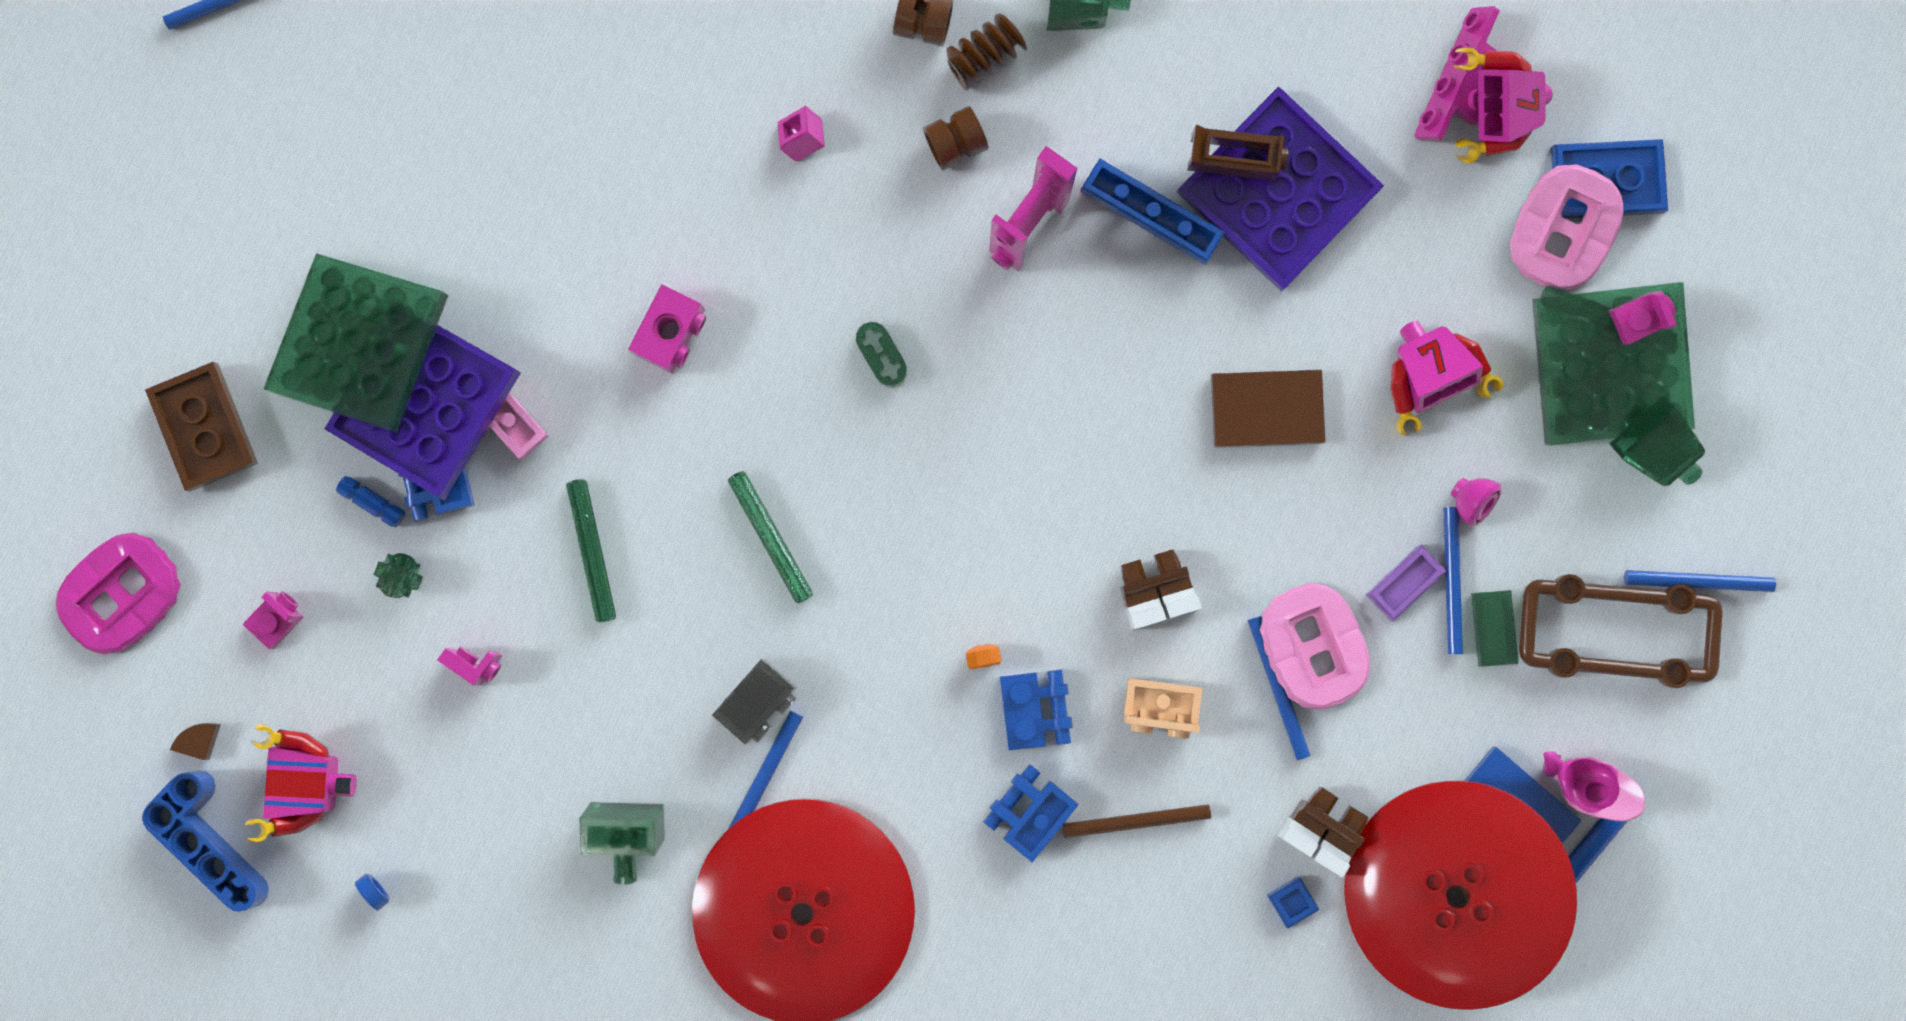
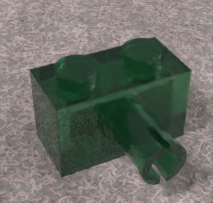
M590 802L579 818L581 854L613 855V882L616 884H621L623 877L625 879L624 885L636 882V855L655 856L665 839L664 804Z

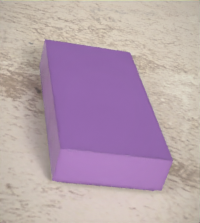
M1421 544L1379 581L1366 596L1390 621H1394L1447 571Z

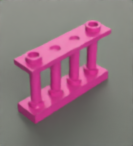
M1045 146L1037 157L1031 190L1010 219L1005 221L996 214L991 220L989 251L993 253L991 258L1006 270L1012 267L1019 272L1023 266L1029 235L1047 211L1051 212L1055 209L1061 214L1070 201L1078 168L1048 146Z

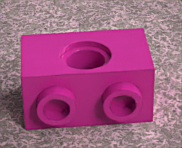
M661 284L628 350L633 355L673 374L676 367L681 368L689 355L690 349L687 348V345L692 335L698 336L705 324L706 316L703 315L705 308L701 303ZM671 322L677 323L679 325L677 336L669 340L663 339L661 334L663 327Z

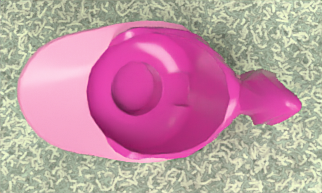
M1544 752L1543 772L1546 776L1560 782L1565 800L1579 812L1596 819L1629 821L1639 817L1644 811L1645 797L1639 784L1612 765L1592 757L1576 758L1563 762L1561 755L1556 752Z

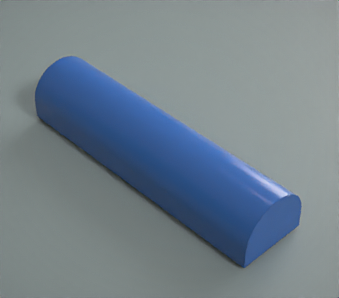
M1101 158L1095 164L1080 190L1081 193L1203 265L1207 264L1225 234L1223 230Z

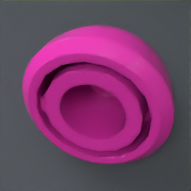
M1461 478L1452 489L1451 496L1456 499V508L1462 520L1469 526H1475L1480 524L1493 510L1501 496L1502 489L1501 484L1494 480L1477 478L1468 481L1465 478Z

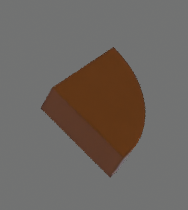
M202 723L185 729L176 737L170 750L201 760H210L221 724Z

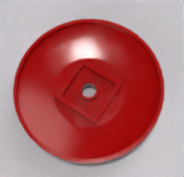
M1441 781L1418 786L1400 794L1380 808L1367 822L1360 834L1365 840L1356 849L1348 863L1350 867L1345 874V905L1348 920L1359 947L1373 967L1386 980L1406 994L1425 1003L1450 1009L1474 1010L1502 1005L1517 999L1540 984L1552 972L1561 960L1573 934L1577 913V887L1574 871L1562 842L1551 826L1532 807L1510 793L1490 785L1470 781ZM1462 886L1469 892L1470 900L1465 906L1456 907L1448 901L1447 891L1451 887Z
M791 799L775 802L753 811L736 822L720 837L707 855L696 881L692 904V921L696 944L700 956L713 979L726 994L741 1006L759 1016L774 1021H832L844 1017L872 1001L890 983L901 967L911 942L915 918V902L911 879L907 867L892 841L879 827L860 813L837 803L819 799ZM799 903L808 904L813 910L812 920L804 924L795 921L792 916V909L795 905Z

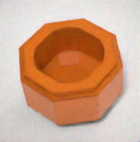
M992 644L974 646L965 653L970 670L998 665L1002 662L999 647Z

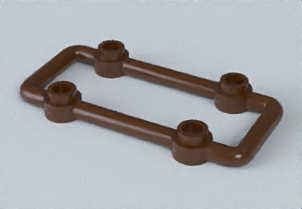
M1573 574L1561 575L1555 581L1534 580L1526 586L1523 594L1519 645L1520 657L1528 666L1548 669L1552 675L1560 678L1571 677L1577 672L1658 679L1662 685L1669 688H1681L1688 682L1707 683L1716 677L1719 670L1723 619L1722 605L1715 597L1695 594L1686 585H1673L1666 588L1665 591L1586 584L1580 577ZM1538 595H1553L1558 602L1563 604H1574L1582 598L1663 605L1672 614H1686L1693 610V608L1706 609L1707 621L1703 668L1689 667L1684 660L1677 658L1665 659L1660 664L1578 657L1576 652L1569 648H1558L1549 654L1535 653Z

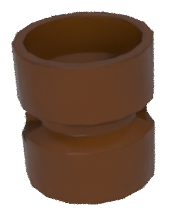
M899 0L894 20L893 35L912 40L919 35L923 42L943 47L950 25L954 0Z
M970 106L954 112L950 117V123L939 119L923 127L930 150L942 171L961 163L962 153L970 157L989 149L983 129Z

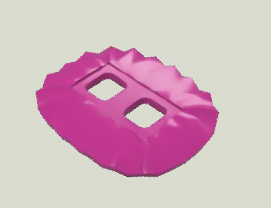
M134 532L116 535L90 552L66 576L57 592L56 611L59 619L69 634L85 649L103 655L123 652L128 646L138 642L145 634L153 631L156 624L164 619L168 610L177 603V593L181 586L177 577V567L168 558L165 551L158 547L151 538ZM132 567L145 579V585L134 595H131L120 583L121 576ZM104 592H107L118 605L117 611L106 620L92 606L93 602Z

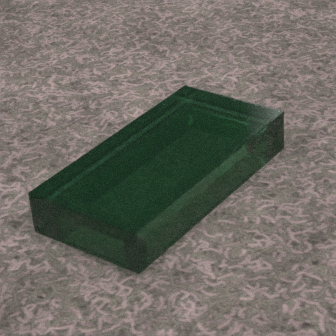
M1511 590L1471 593L1478 666L1519 664Z

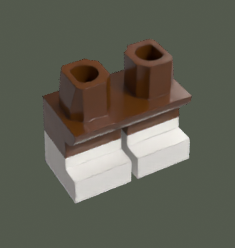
M1173 549L1153 555L1159 572L1157 576L1146 579L1140 559L1121 565L1124 586H1121L1120 590L1131 630L1202 608L1189 578L1187 566L1181 567L1180 560Z
M1319 787L1310 796L1308 801L1301 799L1276 836L1343 878L1350 867L1348 863L1356 849L1365 840L1360 834L1364 830L1368 816L1349 805L1339 822L1329 816V813L1339 798L1323 787Z

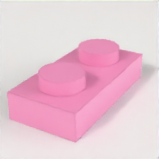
M510 392L489 426L519 460H523L549 437Z

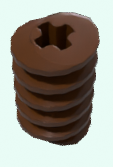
M1001 13L995 15V25L989 21L983 23V34L978 30L971 31V42L966 38L959 39V50L954 46H949L946 49L947 63L959 84L966 91L969 90L967 82L969 76L977 83L981 82L979 74L981 68L989 75L993 74L991 66L993 60L1001 67L1005 66L1003 58L1005 52L1015 59L1017 54L1014 46L1017 44L1027 51L1024 38L1017 27Z

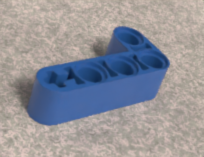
M200 770L178 774L146 806L142 815L143 825L229 909L241 912L259 906L266 900L269 892L268 883L264 877L197 814L215 793L216 785L213 777L206 771ZM190 779L195 781L198 788L194 798L187 791V784ZM164 807L168 808L171 812V821L168 825L164 823L161 817ZM190 832L195 834L198 839L196 850L191 849L188 845L187 839ZM216 858L221 859L224 863L225 870L222 876L214 870ZM244 886H247L249 889L246 893L247 899L243 897V894L246 891Z

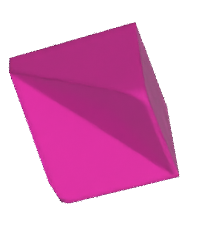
M807 106L800 108L777 122L780 150L794 161L798 162L825 147L822 120Z

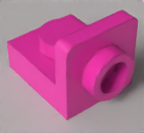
M1662 291L1648 292L1609 310L1623 345L1631 344L1661 329H1670L1677 325L1674 319L1676 315L1675 306L1672 300L1667 295H1664Z
M266 591L261 597L264 602L242 624L268 649H274L304 618L296 610L299 606L298 603L283 591L280 594L278 592Z
M460 646L458 650L445 648L437 661L470 684L482 685L484 681L490 683L501 668L498 661L502 655L497 651L489 650L480 664L477 665L476 662L479 658Z

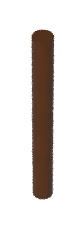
M1209 804L1064 823L1062 825L1064 838L1207 820L1211 819V810Z

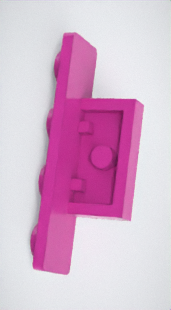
M1495 6L1472 8L1464 18L1462 29L1448 54V60L1441 76L1434 85V91L1428 105L1419 119V125L1414 134V137L1418 140H1442L1454 113L1470 125H1479L1478 70L1483 69V65H1477L1473 70H1457L1453 65L1465 66L1468 63V55L1465 52H1455L1459 48H1473L1478 54H1484L1485 50L1497 51L1486 42L1500 12Z

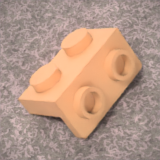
M1128 678L1122 722L1131 724L1130 731L1152 734L1153 727L1168 729L1167 736L1189 739L1190 732H1200L1198 721L1203 688Z

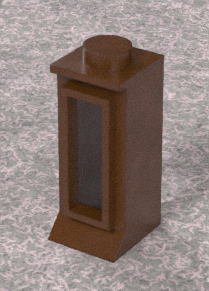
M1196 124L1191 134L1190 142H1193L1187 171L1274 181L1280 170L1285 171L1288 148H1283L1284 136L1275 137L1208 129ZM1210 144L1268 151L1267 162L1209 155Z

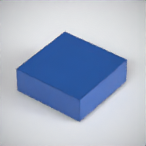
M1299 876L1267 894L1287 929L1319 910Z

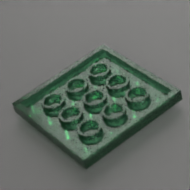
M316 253L263 389L279 396L396 433L449 295L441 290Z
M1683 282L1532 299L1545 445L1550 446L1695 429ZM1662 291L1664 295H1667L1672 300L1675 306L1676 315L1674 319L1677 325L1670 329H1661L1631 344L1623 345L1609 310L1648 292Z

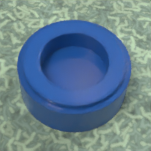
M365 873L354 882L361 896L375 910L379 911L389 903L390 898L387 892L371 874Z

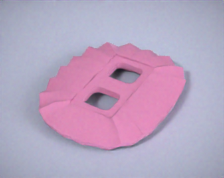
M1577 164L1556 166L1550 172L1542 175L1538 184L1530 191L1527 201L1521 207L1520 215L1514 224V233L1509 242L1511 261L1519 268L1521 274L1537 284L1555 291L1574 290L1586 284L1604 262L1620 228L1624 205L1618 188L1607 177L1595 170ZM1570 198L1587 205V212L1580 224H1575L1562 217V210ZM1553 232H1558L1571 240L1567 253L1562 258L1547 252L1545 249V245Z
M1306 583L1274 597L1270 605L1262 612L1260 633L1264 640V650L1269 658V665L1276 674L1277 681L1285 689L1289 699L1297 702L1303 708L1325 710L1340 705L1356 696L1364 687L1370 672L1368 649L1356 618L1346 601L1337 591L1327 585ZM1311 616L1316 620L1320 635L1307 642H1302L1295 629V624ZM1326 650L1330 653L1335 668L1333 671L1319 677L1313 671L1310 658Z

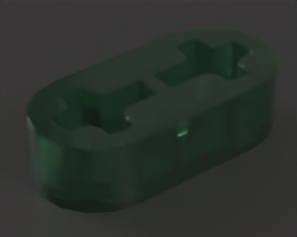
M877 322L863 324L856 333V342L875 378L881 385L887 388L900 386L907 376V367L892 338L884 326ZM871 330L873 334H882V337L878 340L883 351L877 354L871 344L865 346L862 343L867 339L865 334L867 331ZM885 356L892 366L899 364L901 367L897 370L898 377L894 380L890 376H881L885 369L880 359Z

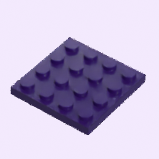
M1278 86L1234 132L1275 137L1284 136L1283 148H1288V161L1285 171L1280 170L1274 181L1194 172L1179 187L1177 193L1207 222L1225 232L1223 237L1282 292L1384 185ZM1219 146L1212 155L1267 162L1268 151Z
M399 304L324 430L436 497L445 500L521 372L406 306Z

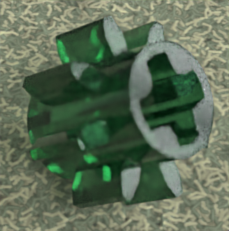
M404 553L387 554L384 562L378 561L373 574L379 578L376 588H380L386 596L391 598H401L403 596L409 598L412 590H418L422 582L423 576L417 574L421 565L416 563L414 558Z

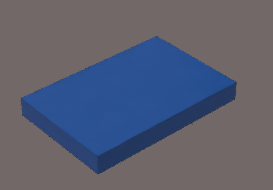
M1663 139L1555 144L1551 147L1552 169L1556 166L1577 164L1595 170L1610 179L1622 196L1624 205L1623 215L1662 214L1668 211ZM1570 198L1562 210V217L1582 218L1587 212V205Z
M1493 746L1464 780L1490 785L1519 798L1545 819L1555 831L1562 844L1582 821L1497 747Z

